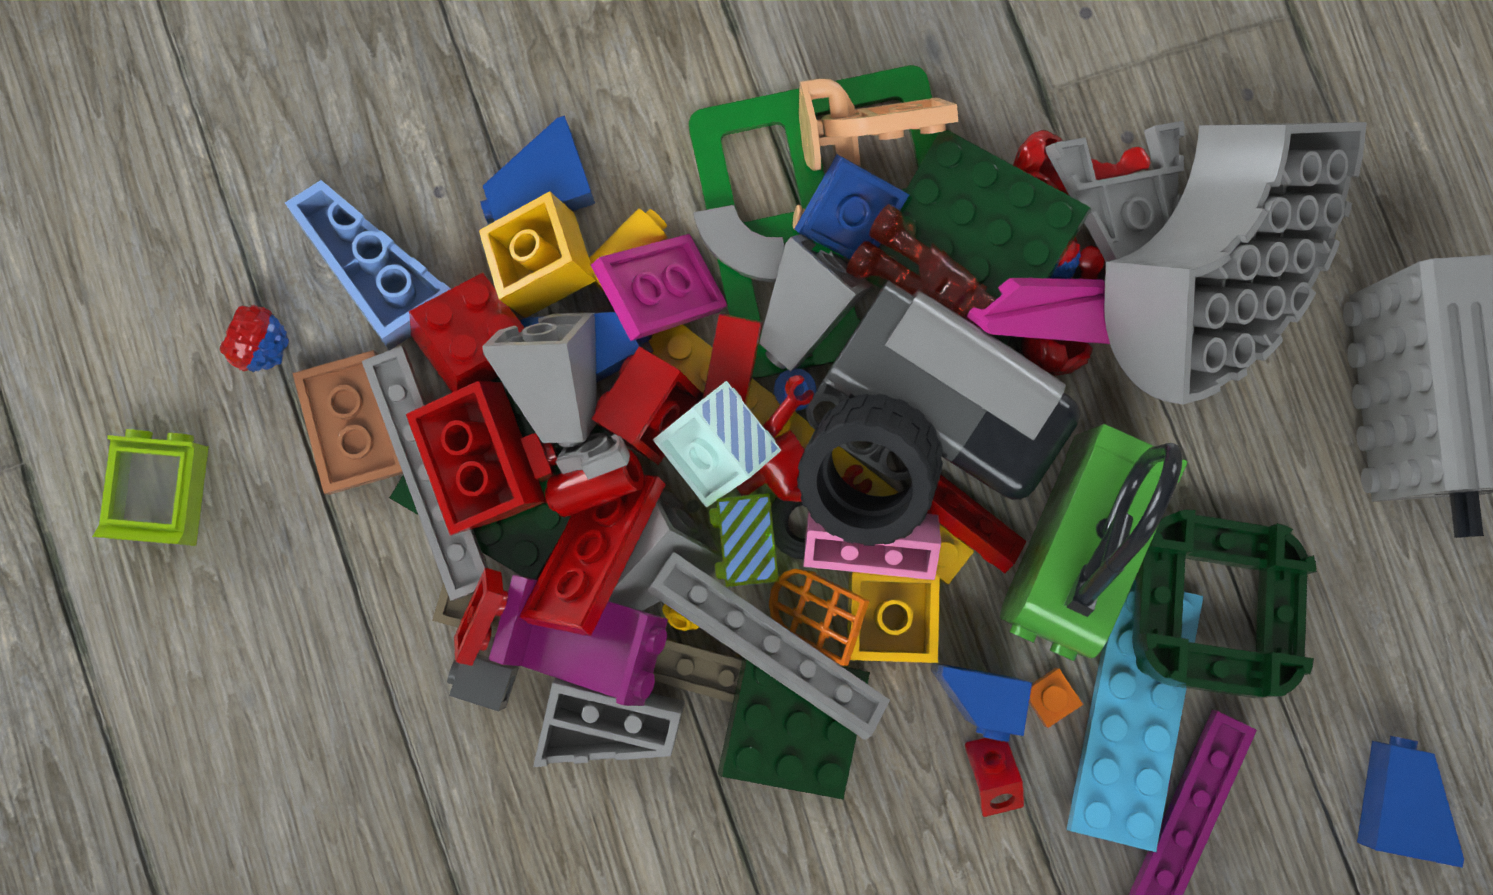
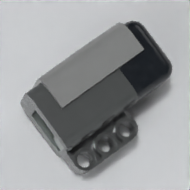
M889 280L884 284L827 372L806 409L807 420L810 426L816 429L819 423L813 417V410L821 401H830L837 406L839 402L847 398L852 399L862 394H883L897 400L899 398L908 402V405L914 409H918L925 415L924 418L929 424L933 425L937 432L938 441L941 442L943 451L941 457L1011 500L1026 498L1036 489L1077 427L1080 419V410L1076 401L1064 393L1065 383L923 292L917 291L911 295ZM851 442L840 445L889 478L905 480L911 477L907 467L900 471H894L887 466L886 458L891 450L883 445L871 442L869 446L864 448H858Z

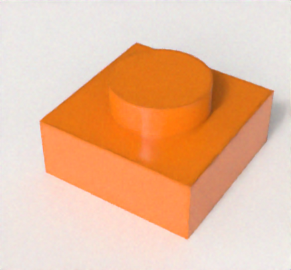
M1054 668L1032 683L1029 704L1044 727H1051L1083 705L1060 668Z

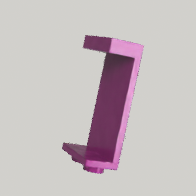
M517 575L512 576L507 603L501 615L489 656L490 661L502 665L522 666L617 698L616 703L620 705L644 706L645 700L650 696L654 687L655 677L653 671L657 657L666 644L667 632L665 628L668 621L667 618L608 601L591 636L528 624L519 616L538 579Z

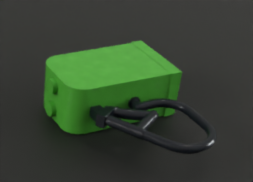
M1106 424L1074 435L1067 451L1065 462L1001 608L1000 619L1012 624L1010 633L1034 643L1037 636L1052 643L1050 651L1072 661H1075L1077 654L1092 659L1101 652L1114 628L1157 527L1188 461L1182 458V451L1175 443L1153 446Z

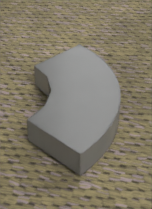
M734 205L693 212L700 237L717 259L747 278L766 282L776 281L784 251L783 237H765L751 231L740 220Z
M606 433L589 434L586 440L579 445L564 447L555 462L562 474L583 470L589 480L626 466L629 462L630 454L620 436L614 434L611 436L612 439H609Z

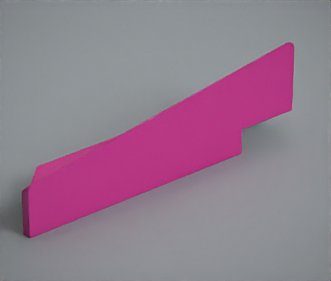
M1009 278L998 287L1002 294L998 299L985 309L972 308L967 316L981 329L992 335L1110 344L1105 324V281L1103 279Z

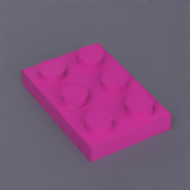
M690 234L601 256L591 264L630 341L719 313L728 306Z

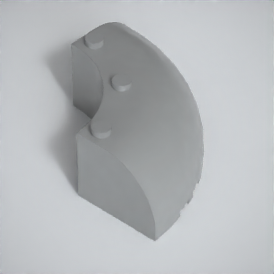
M1367 122L1199 125L1198 142L1191 174L1184 193L1169 220L1140 249L1122 258L1106 261L1104 302L1106 330L1115 358L1125 374L1136 386L1157 399L1184 405L1208 398L1220 392V387L1230 380H1241L1248 375L1247 368L1256 360H1266L1283 342L1281 334L1290 322L1298 323L1316 295V292L1311 288L1319 272L1329 270L1338 250L1340 241L1334 239L1343 217H1349L1353 203L1346 201L1351 177H1359Z

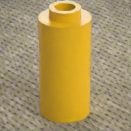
M638 208L589 257L591 264L601 256L666 240L668 237L663 230L667 227V224L652 209L645 213ZM595 275L596 281L593 283L603 293H605L598 278Z

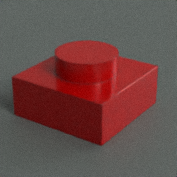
M536 433L520 438L535 479L544 482L550 477L557 475L554 465H557L555 461L558 454L554 444L542 443Z

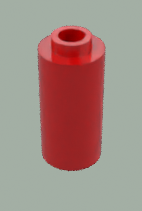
M628 449L630 458L626 466L589 480L583 470H575L565 474L559 473L550 477L545 489V499L548 506L560 516L567 517L641 490L644 485V475L638 458Z

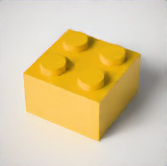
M550 191L479 230L499 300L524 318L596 281L575 213Z
M850 572L848 590L870 601L850 660L938 663L940 575H936L935 580ZM849 597L848 612L856 616L860 603ZM849 620L847 623V638H849L853 622Z

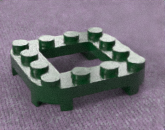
M1181 510L1163 517L1136 575L1132 643L1138 669L1156 681L1170 686L1250 698H1270L1287 695V693L1299 685L1304 675L1311 674L1314 658L1305 657L1307 577L1308 574L1317 572L1314 555L1308 557L1303 545L1291 534L1293 529L1283 524L1277 523L1271 526L1245 523L1196 515V510ZM1186 559L1259 570L1256 652L1189 642V639L1181 638Z

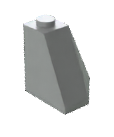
M802 234L790 237L785 244L759 342L767 350L765 354L773 364L782 369L787 368L790 371L800 366L873 286L837 254L831 251L828 254L822 250L817 253L812 250L816 244L813 240Z
M594 312L551 314L538 318V324L530 325L524 328L522 332H518V327L515 325L498 330L482 346L484 355L541 442L558 443L563 447L576 446L584 442L597 425L591 419L596 412L595 408L597 405Z
M663 489L609 601L640 611L660 602L659 599L647 592V590L673 552L707 575L722 568L728 562L727 557L725 558V554L715 535L703 523L697 526L696 522L681 509L684 504L673 493Z

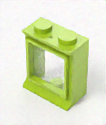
M126 429L125 437L108 435L107 439L110 440L100 521L92 537L196 546L209 447L194 443L193 435L181 433H167V440L152 439L153 432Z

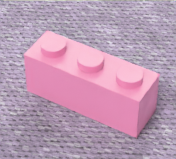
M808 511L804 567L935 580L941 548L939 515L927 514L921 525L916 526L910 535L905 538L901 537L895 540L894 543L864 546L859 543L851 544L835 535L832 536L825 531V528L811 518V514Z

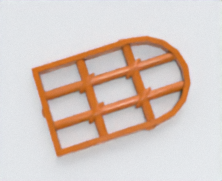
M792 569L785 571L776 579L770 592L769 608L771 618L834 662L842 666H848L870 601L817 575L814 571ZM796 574L807 576L804 586L801 585L800 587L786 580ZM813 580L834 590L831 600L825 601L809 592ZM782 586L801 595L797 608L791 609L778 602V595ZM840 593L860 603L856 616L836 606ZM810 600L828 609L824 622L818 623L802 614L805 602ZM778 609L793 617L790 629L784 625ZM839 615L853 622L849 638L829 629L833 616ZM803 622L820 631L817 644L796 633L798 624ZM830 636L846 645L842 658L823 648L825 638L829 639Z

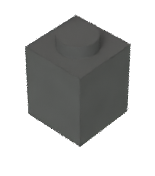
M477 654L472 666L457 663L454 660L447 679V683L452 684L449 696L499 712L507 706L519 667L502 665L490 661L489 657Z

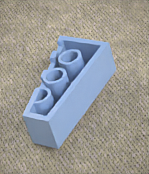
M322 180L285 202L296 222L388 350L393 349L411 337L410 310L451 289L428 272L426 267L414 257L412 258L404 252L382 230H378L367 221L358 210Z

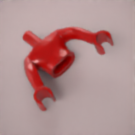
M800 375L792 376L787 380L785 385L786 399L762 425L773 436L776 444L782 451L749 479L736 487L743 498L766 484L779 499L802 502L797 478L799 476V462L805 449L791 429L777 436L799 405L809 404L813 399L814 392L812 390H807L800 396L794 395L795 388L805 380ZM857 464L849 466L844 473V477L841 478L857 491L865 494L872 489L873 483L871 479L867 478L859 484H853L855 477L861 474L864 468Z

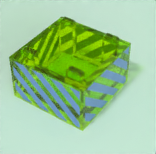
M770 494L717 499L718 508H713L709 511L710 523L713 528H720L723 562L715 564L716 578L720 580L725 579L726 587L779 582Z

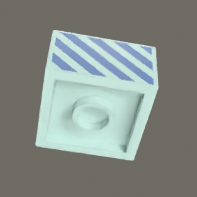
M727 381L653 439L706 507L749 479L782 451L776 444L773 436L764 429L742 401L739 393Z

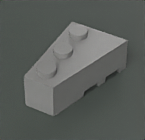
M555 678L549 694L533 767H542L550 763L574 762V764L588 763L589 760L615 758V760L671 756L685 701L651 693L645 700L644 706H624L617 704V698Z

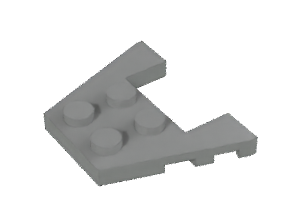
M1183 121L1155 125L1144 130L1154 169L1151 171L1096 180L1086 137L1055 142L1045 147L1046 153L1068 194L1091 208V212L1084 223L1105 261L1122 258L1143 247L1162 229L1182 197L1181 194H1178V173L1184 171V156L1179 155V138L1185 136Z

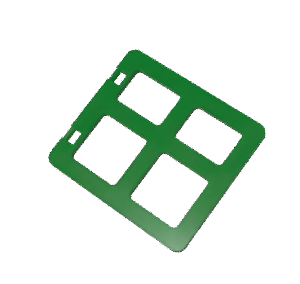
M915 65L835 81L848 94L855 108L892 100H898L903 103L932 98L927 74L922 68ZM799 88L699 109L691 115L689 119V132L706 210L730 205L735 206L721 143L722 138L726 135L773 125H780L785 130L801 206L803 209H806L825 173L822 160L821 169L813 171L805 162L799 121ZM829 97L812 100L816 117L830 114ZM909 129L918 168L939 132L921 134L920 129ZM794 212L747 222L742 221L751 231L762 236L783 237L784 245L790 237L800 234L793 229ZM814 241L816 245L812 250L818 253L822 250L829 254L831 251L844 259L842 255ZM717 259L729 315L761 322L751 278L740 275ZM855 306L811 353L812 356L808 357L796 369L834 363L861 321L856 315ZM758 345L752 375L753 379L779 375L789 369H782L773 364L765 354L767 350L762 345Z

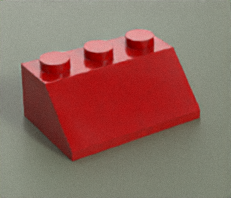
M476 381L406 414L449 535L462 533L511 517L546 502L540 483L534 477L520 439L522 438L520 429L501 382Z

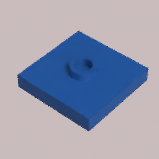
M837 154L794 229L811 240L867 268L909 194Z

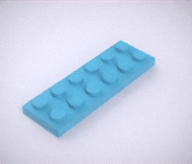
M1134 580L1114 628L1101 651L1066 830L1156 852L1186 688L1160 683L1149 675L1142 673L1136 665V656L1132 643L1136 580ZM1184 592L1181 638L1189 639V642L1195 643L1203 596Z

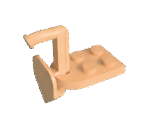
M831 79L800 81L799 121L805 162L813 171L820 170V146L832 145L834 158L838 154L861 167L858 136L878 135L879 140H890L904 137V130L920 129L921 134L946 131L947 123L958 122L957 104L940 98H931L855 109L848 94L839 83ZM829 97L830 115L816 120L812 100ZM797 205L795 208L793 229L805 211L801 205Z

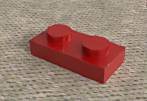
M484 568L454 636L455 662L472 666L479 650L485 651L488 647L492 634V626L490 625L495 615H502L508 598V592L503 590L502 573L500 571Z

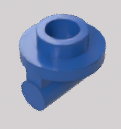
M802 369L786 370L775 380L773 395L781 405L787 397L785 391L786 382L795 375L805 378L803 383L795 388V396H800L807 390H812L815 394L817 386L813 377ZM808 404L799 405L796 411L805 409Z

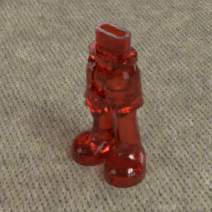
M892 204L886 205L876 217L869 236L918 264L920 276L894 260L870 241L863 242L857 248L848 263L846 272L860 280L870 276L881 277L891 281L913 296L917 291H921L979 327L967 316L972 308L985 309L996 300L995 297L986 292L987 286L984 284L979 286L976 278L966 268L950 258L945 250L941 251L934 243L929 248L913 237L904 227L903 213Z

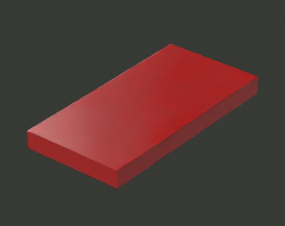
M644 475V485L641 490L573 514L519 617L528 624L591 636L666 484L658 476Z

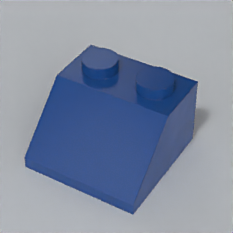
M932 663L931 672L964 719L976 726L977 733L983 734V737L1006 742L1010 741L1011 734L1024 736L1032 682L1012 676Z

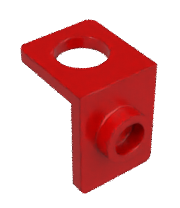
M990 738L966 742L965 751L979 789L980 808L983 817L1022 808L1024 806L1023 781L1009 743ZM1012 794V797L1007 801L991 803L992 799L999 795Z

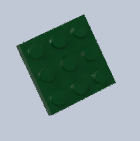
M743 657L717 774L724 778L844 800L857 734ZM841 666L868 684L870 672Z

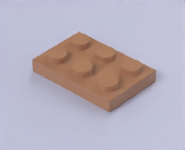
M374 350L293 373L323 493L326 495L403 474L362 364L363 360L378 355Z

